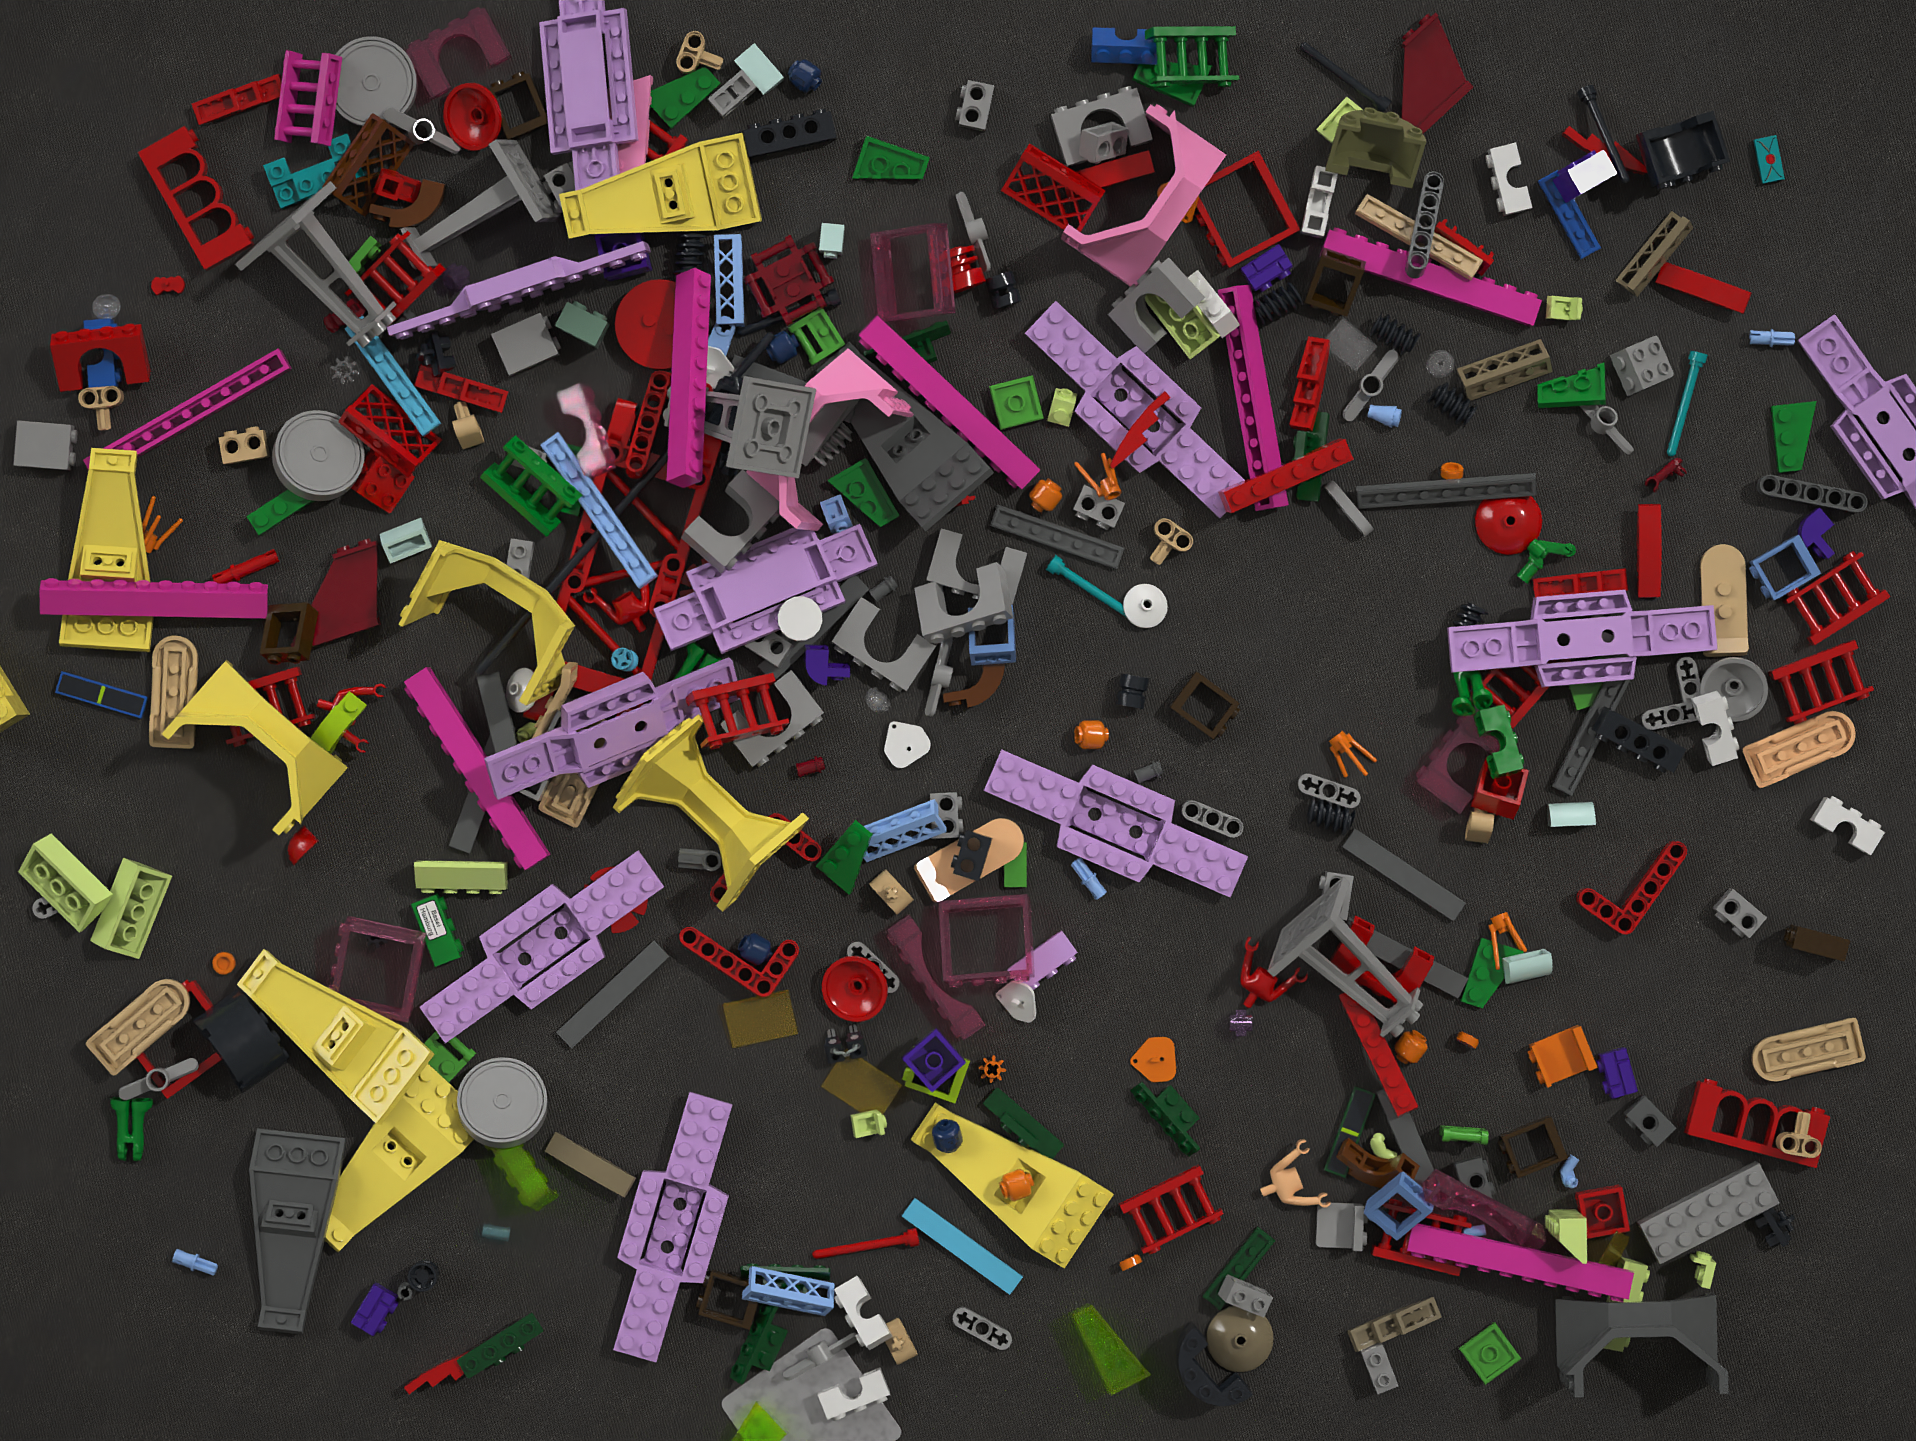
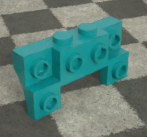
M348 134L332 139L331 146H328L332 159L291 174L285 158L263 165L281 209L305 200L307 201L322 189L323 184L351 145ZM362 167L357 171L356 178L364 176Z

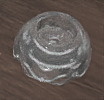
M111 294L98 296L92 304L94 314L100 319H113L119 314L121 309L119 299Z
M1445 350L1433 351L1428 356L1427 370L1436 378L1446 377L1453 371L1454 359Z
M877 687L870 688L867 691L865 700L874 712L882 713L889 710L888 707L891 703L887 701L885 693L879 692Z

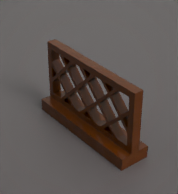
M372 113L322 188L331 181L336 187L331 194L365 217L369 212L370 205L374 204L380 196L374 192V188L371 189L370 179L379 176L384 160L391 159L392 164L389 169L397 171L415 143L385 120ZM388 129L390 139L381 141V136ZM404 140L406 144L402 150L396 152L395 142ZM390 144L391 153L382 156V146ZM376 148L377 157L368 160V155L372 149ZM378 163V172L370 174L369 165ZM364 167V176L356 178L359 168ZM365 181L366 190L357 193L356 184ZM351 185L352 194L343 197L342 193L347 186ZM366 196V203L361 209L358 207V198Z

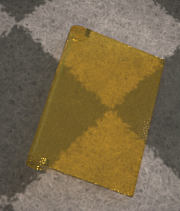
M789 990L774 992L768 998L756 996L723 1004L732 1048L798 1034Z
M846 1056L844 1061L836 1063L821 1087L861 1113L876 1109L883 1115L902 1084L864 1059H850V1056Z
M1616 1231L1598 1263L1615 1267L1631 1237Z

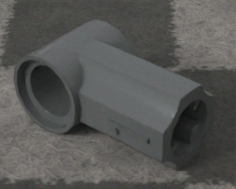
M680 848L678 867L715 871L723 865L720 852L717 850ZM709 855L717 856V866L713 867L708 864L707 858Z

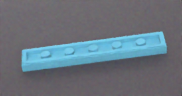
M348 326L344 328L351 338L355 335ZM378 336L372 338L373 340L364 348L355 341V344L423 437L442 424Z
M914 1198L902 1214L903 1218L1009 1295L1023 1278L1021 1274L918 1199Z

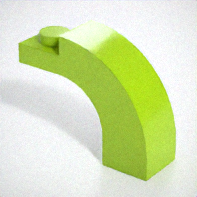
M349 691L340 703L326 716L310 739L332 754L343 734L364 711L367 705Z

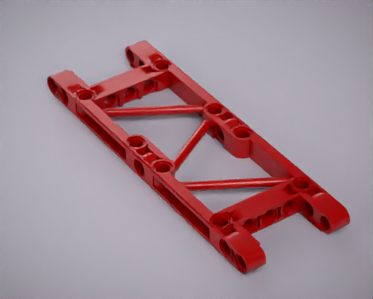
M622 398L617 399L593 479L601 494L603 493L607 478L625 496L631 490L610 468L611 465L626 469V459L630 448L628 444L637 418L635 413L638 403ZM705 433L702 473L705 475L706 480L702 485L693 484L687 486L694 489L695 493L683 533L698 516H701L716 466V460L723 440ZM612 447L618 448L620 452L619 457L614 460L609 459L607 455L608 450ZM654 453L650 454L645 473L656 462L660 455ZM638 462L630 464L632 469L637 470L642 467ZM667 463L654 477L667 481ZM637 496L632 504L677 551V554H669L663 560L649 563L654 571L660 570L649 605L650 613L656 618L653 609L657 602L663 601L667 604L676 599L691 546L682 538L679 541ZM585 510L570 559L583 546L582 536L585 533L593 534L595 532L592 529L593 521ZM598 541L562 582L557 604L565 614L569 606L599 639L614 652L620 648L617 643L572 597V593H580L585 587L630 577L625 569L589 577L591 564L599 545ZM674 558L679 561L680 567L677 571H670L667 564L669 560ZM572 576H578L581 579V585L576 589L571 588L569 585V580ZM656 620L642 670L637 666L631 671L634 675L644 672L650 680H652L664 640V634L658 620ZM578 665L577 680L573 687L588 692H595L624 679ZM555 691L536 700L533 706L523 713V717L537 721L540 715L544 716L547 711L545 705L549 698L554 695ZM641 703L627 710L617 713L616 717L620 716L623 712H629L634 709H637L641 707L644 703Z

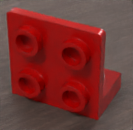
M370 449L364 458L361 473L351 488L383 510L391 513L413 481L414 476L411 475L408 478L373 449Z

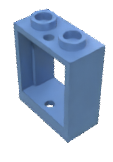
M1799 535L1789 538L1749 562L1751 564L1749 570L1755 579L1759 578L1763 585L1760 587L1766 599L1770 597L1771 600L1780 598L1821 574ZM1791 545L1807 574L1775 592L1759 563Z
M1011 605L1013 618L1008 620L1009 644L976 646L975 631L969 632L971 666L1016 662L1013 605Z
M1402 1171L1367 1200L1364 1214L1370 1221L1380 1226L1386 1234L1398 1240L1432 1213L1436 1198ZM1396 1193L1400 1194L1417 1208L1414 1213L1401 1223L1380 1207Z

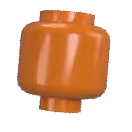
M1049 478L1046 481L1039 480L1029 493V497L1033 501L1031 506L1039 512L1043 510L1051 512L1062 499V493L1060 492L1062 488Z
M1084 720L1080 722L1079 726L1075 727V742L1084 750L1101 749L1105 741H1108V729L1099 720Z
M1405 1031L1394 1045L1397 1059L1404 1064L1408 1062L1417 1063L1428 1049L1427 1039L1418 1031Z
M1017 1169L1004 1174L1002 1181L999 1182V1186L1004 1198H1009L1010 1201L1015 1202L1030 1196L1031 1187L1034 1186V1182L1030 1173L1025 1174L1022 1169Z

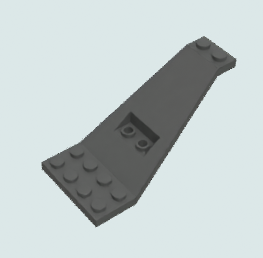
M849 341L821 365L816 372L822 371L844 351L850 349L898 391L894 396L895 398L903 399L911 406L910 411L914 414L912 417L896 414L888 417L868 399H860L851 424L899 502L918 524L927 531L994 472L966 441L860 354Z
M257 1128L249 1174L262 1304L258 1322L259 1330L303 1335L310 1298L339 1183L346 1146L345 1138ZM278 1212L284 1213L281 1217H276V1214ZM300 1215H305L304 1219H298Z

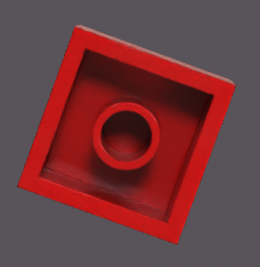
M1485 758L1478 776L1471 807L1514 820L1521 804L1529 770L1522 769L1517 774L1492 779Z
M1618 1184L1575 1192L1578 1212L1587 1218V1239L1630 1231L1622 1186Z

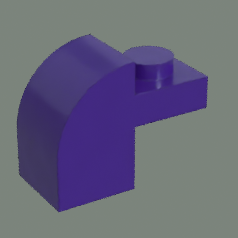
M1820 507L1815 508L1800 523L1798 535L1801 537L1806 548L1811 544L1813 545L1811 549L1818 558L1829 559L1835 554L1821 537L1834 524Z
M805 644V666L809 676L815 682L827 685V677H831L833 680H844V677H850L849 663H828L829 649L827 645Z

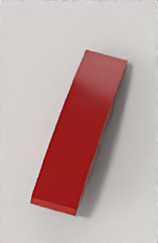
M276 74L260 81H254L235 89L232 88L192 103L198 124L203 125L279 99L282 84L281 74Z
M1569 126L1561 134L1586 153L1594 150L1596 153L1604 150L1614 166L1605 144L1593 133L1585 139ZM1616 141L1614 142L1626 171L1645 175L1647 173L1645 166Z
M1148 150L1079 170L1076 173L1097 186L1106 188L1155 173ZM1065 187L1067 198L1072 197L1070 190Z
M1667 262L1661 267L1656 283L1741 314H1744L1752 294L1733 285Z
M1308 336L1297 374L1299 382L1293 399L1295 406L1289 424L1293 429L1313 431L1330 348V340Z
M423 365L419 366L414 383L415 387L500 413L503 411L508 391L447 372H443L441 377L434 378L432 368Z
M1166 391L1153 401L1131 426L1109 465L1111 469L1115 468L1147 441L1142 433L1159 420L1154 411L1171 398Z
M1638 504L1636 543L1638 549L1637 595L1638 598L1661 597V504Z
M1626 568L1533 579L1535 597L1615 590L1628 591Z
M468 1352L447 1359L426 1370L406 1384L405 1390L410 1395L426 1381L433 1388L449 1374L457 1380L465 1374L457 1360Z

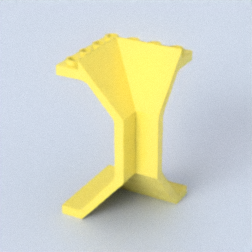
M439 540L410 595V598H412L411 602L403 608L400 614L402 619L399 625L403 627L431 613L438 615L452 590L485 583L532 613L538 666L519 701L527 706L557 690L561 684L562 668L566 665L561 651L575 627L565 612L547 590L498 559Z
M228 660L219 667L162 733L169 740L178 728L185 724L242 726L283 760L288 768L292 804L290 810L272 829L278 835L282 832L287 834L296 821L301 824L307 813L348 768L336 754L333 756L315 743L268 703L233 668V665Z
M698 714L692 720L688 718L682 721L642 755L621 787V791L616 795L618 800L613 808L620 813L636 799L673 804L681 808L719 846L728 890L716 906L723 912L737 900L758 868L800 832L809 818L804 813H801L792 822L750 813L742 807L706 771L695 739L696 733L703 724V719Z

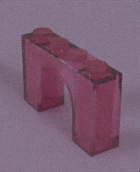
M474 8L467 13L468 17L462 20L456 18L449 22V27L441 31L438 28L428 34L429 38L423 41L418 39L408 45L409 49L406 52L433 100L453 90L440 66L439 60L440 52L449 40L456 37L473 39L481 47L492 68L512 58L485 8Z
M1473 715L1459 716L1456 723L1458 725L1453 731L1449 729L1442 739L1444 744L1440 749L1436 747L1429 756L1431 759L1426 767L1422 765L1415 775L1418 777L1415 781L1457 814H1461L1473 796L1456 784L1449 776L1447 771L1449 754L1455 747L1463 743H1474L1490 755L1494 752H1499L1500 749L1499 742L1495 737L1490 735L1479 737Z

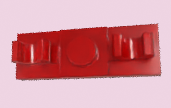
M1444 219L1442 222L1439 221L1435 226L1434 232L1482 259L1483 262L1477 271L1482 276L1494 261L1492 259L1494 253L1491 251L1489 255H1486L1482 252L1483 245L1477 248L1468 239L1455 233L1457 230L1456 226L1452 230L1445 225L1448 221L1447 219Z

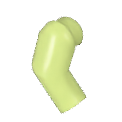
M529 722L519 728L517 740L520 743L533 737L537 730L534 727L536 723Z
M1375 1133L1370 1141L1374 1155L1384 1159L1396 1157V1152L1386 1149L1384 1135Z

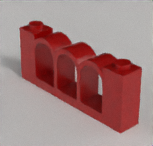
M183 126L139 151L138 154L204 270L209 271L254 245L252 239L255 237L248 226L244 228L242 224L238 225L239 220L234 210L221 203L223 200L222 188L217 181L206 176L208 167L206 160L199 152L195 151V149L199 148L196 144L199 139L193 129L188 130L187 127ZM183 156H196L200 162L198 174L171 190L160 169ZM199 183H211L216 191L214 201L207 207L186 217L176 196ZM219 209L226 210L231 216L229 229L202 245L191 224L213 211Z
M1707 1078L1704 1079V1082L1697 1081L1684 1133L1817 1168L1820 1154L1817 1157L1808 1158L1787 1154L1772 1146L1780 1117L1789 1111L1796 1112L1797 1114L1798 1112H1803L1801 1109L1792 1105H1783L1777 1108L1772 1102L1762 1097H1753L1746 1100L1742 1094L1732 1089L1722 1090V1087L1717 1086V1081ZM1729 1095L1736 1096L1740 1102V1112L1733 1136L1712 1131L1718 1105L1724 1097ZM1759 1103L1766 1104L1770 1110V1120L1763 1144L1742 1138L1748 1113L1754 1105ZM1812 1106L1811 1110L1804 1109V1112L1811 1115L1807 1135L1816 1138L1823 1146L1830 1116L1824 1114L1825 1110ZM1813 1141L1806 1143L1805 1151L1807 1153L1814 1150L1815 1144Z

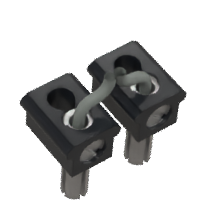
M853 1024L854 1032L852 1025L849 1026L850 1033L847 1034L848 1039L846 1043L848 1051L846 1053L843 1050L842 1042L839 1041V1037L835 1035V1030L831 1029L832 1037L830 1029L827 1031L828 1038H825L826 1044H824L829 1064L842 1062L846 1056H850V1059L867 1056L864 1037L861 1036L860 1031H857L855 1024Z

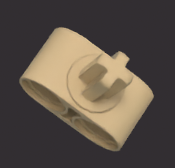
M692 31L686 35L676 63L680 72L688 75L694 72L699 64L720 70L723 58L704 51L705 39L700 32ZM692 37H698L701 39V44L697 48H692L689 46V40ZM684 58H690L693 60V65L689 69H684L681 67V61Z
M115 386L92 387L83 389L79 394L78 400L83 407L96 410L98 430L105 431L111 429L109 408L119 406L124 400V394L120 388ZM111 390H115L118 394V398L114 402H109L107 399V394ZM92 392L95 395V401L93 404L88 405L85 402V396Z
M457 402L454 405L458 420L452 421L462 449L484 443L480 426L474 414L470 415L467 403Z
M1163 518L1158 520L1154 525V533L1161 542L1150 556V559L1160 565L1171 549L1179 552L1189 550L1193 544L1192 536L1169 519ZM1162 522L1170 525V532L1167 535H1162L1158 531V526ZM1180 535L1186 536L1189 540L1188 546L1185 548L1179 547L1176 543L1177 537Z
M1474 808V812L1471 811L1467 822L1465 840L1488 843L1493 831L1494 814H1487V811Z
M886 869L869 883L897 915L914 900Z
M1798 1112L1794 1132H1783L1777 1136L1776 1145L1779 1150L1787 1154L1808 1158L1817 1157L1821 1153L1822 1145L1820 1141L1807 1135L1811 1117L1809 1113ZM1791 1137L1793 1144L1790 1148L1785 1149L1783 1141L1785 1138ZM1813 1141L1815 1144L1814 1150L1807 1153L1805 1145L1807 1142Z
M899 1317L886 1323L893 1337L885 1342L897 1365L918 1355Z

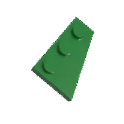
M855 820L816 867L850 895L853 892L856 878L859 875L863 858L866 855L873 834Z

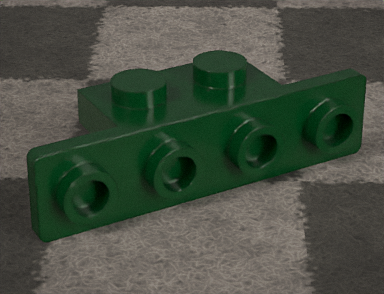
M947 321L935 322L928 328L914 330L909 335L901 338L926 362L932 363L938 359L931 341L949 335L951 331ZM872 347L870 350L863 352L865 358L871 363L879 361L875 357L878 353Z
M1317 412L1312 432L1298 431L1293 442L1295 457L1292 461L1326 444L1329 413ZM1322 474L1298 484V500L1319 501Z
M1140 1082L1130 1090L1134 1094V1098L1148 1110L1149 1115L1162 1126L1166 1135L1176 1142L1181 1152L1190 1157L1200 1150V1147L1187 1133L1200 1118L1171 1085L1166 1087L1157 1097L1153 1095L1143 1082Z
M998 1087L983 1102L1003 1122L1000 1126L1009 1134L1014 1132L1019 1136L1017 1141L1025 1148L1031 1146L1042 1155L1051 1159L1063 1148L1064 1144Z
M753 1263L741 1266V1278H749V1268L753 1266L816 1280H830V1268L822 1265H816L813 1268H804L802 1265L781 1267L778 1264H770L767 1267ZM756 1274V1278H763V1285L768 1283L762 1275ZM781 1279L774 1281L780 1289L788 1287ZM798 1283L795 1285L800 1293L806 1294L808 1292L804 1284Z
M763 1303L760 1305L755 1322L751 1325L749 1335L741 1347L736 1363L731 1369L730 1378L738 1384H744L752 1365L767 1371L771 1370L788 1332L785 1328L771 1323L778 1309L777 1306Z
M530 1313L460 1357L457 1362L466 1377L471 1378L492 1364L494 1367L506 1360L504 1356L512 1352L514 1355L524 1349L523 1344L541 1334L543 1328L535 1315Z

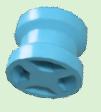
M622 647L613 652L611 661L616 669L631 672L638 665V656L634 651Z

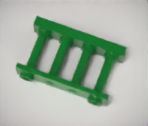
M1236 26L1152 27L1145 30V40H1153V43H1156L1158 76L1149 79L1148 84H1156L1157 88L1170 87V84H1218V87L1232 86L1231 83L1239 80V75H1228L1226 42H1228V38L1236 36ZM1167 39H1174V43L1177 45L1179 76H1167L1165 42H1167ZM1187 39H1194V42L1197 43L1199 76H1188L1185 45ZM1208 39H1215V43L1218 46L1220 76H1208L1206 42H1208Z
M515 435L504 445L503 449L508 454L500 465L494 462L483 472L480 478L547 537L562 522L556 516L565 504L570 508L582 497V494ZM514 460L518 461L525 468L516 480L506 472ZM531 475L542 483L533 495L522 487ZM548 490L559 498L550 510L539 502Z

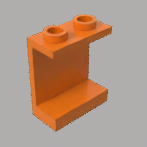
M1580 1025L1529 1044L1528 1056L1532 1064H1537L1539 1071L1536 1072L1540 1084L1544 1083L1547 1088L1551 1087V1084L1582 1071L1598 1068Z

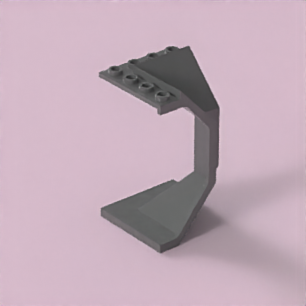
M1704 1293V1296L1670 1301L1600 1302L1575 1300L1571 1296H1562V1299H1556L1557 1367L1560 1369V1382H1563V1385L1574 1397H1584V1367L1611 1340L1623 1337L1666 1336L1674 1337L1706 1362V1382L1719 1394H1729L1728 1371L1718 1363L1717 1302L1714 1293Z

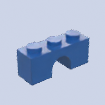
M1092 28L1091 62L1157 65L1156 43H1153V40H1145V30L1147 29H1137V36L1132 40H1121L1115 35V28Z
M113 319L83 320L84 329H101L105 326L118 327ZM103 348L104 357L102 361L95 365H87L89 388L119 387V382L122 381L121 368H117V359H120V357L116 353Z

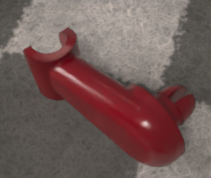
M358 298L350 299L346 303L358 318L364 315L365 307ZM329 313L324 318V324L331 333H335L341 326L345 325L335 313Z
M1681 458L1671 460L1657 474L1647 478L1645 486L1647 487L1650 483H1654L1656 486L1653 492L1656 493L1659 484L1668 476L1676 473L1684 477V474L1687 472L1681 466L1683 460Z

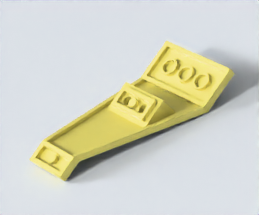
M744 133L697 142L586 188L559 194L568 238L588 234L721 230L762 221ZM668 178L673 182L671 187H667L665 184ZM671 201L677 202L676 209L670 207Z
M91 448L89 471L68 580L91 581L101 579L107 582H114L115 580H125L127 582L147 580L151 582L135 478L137 451ZM96 560L102 561L100 565L94 564ZM123 561V566H117L118 562ZM62 615L59 645L65 647L150 652L154 616Z
M263 949L237 984L376 1124L381 1125L435 1055L404 1026L283 965L265 949Z
M429 1064L425 1066L381 1125L374 1123L340 1175L325 1241L337 1252L357 1233L459 1156L474 1140L462 1126L458 1115V1091ZM387 1144H392L394 1150L388 1149ZM404 1159L410 1160V1165H406Z
M936 1102L911 1138L914 1143L936 1157L1031 1249L1063 1268L1066 1267L1114 1195L1111 1191L1079 1171L956 1115ZM943 1119L956 1121L961 1129L963 1142L952 1153L939 1151L933 1141L932 1128ZM1022 1169L1026 1174L1030 1173L1034 1182V1186L1031 1187L1030 1196L1015 1202L1010 1201L1009 1198L1005 1199L999 1186L1002 1176L1011 1171Z

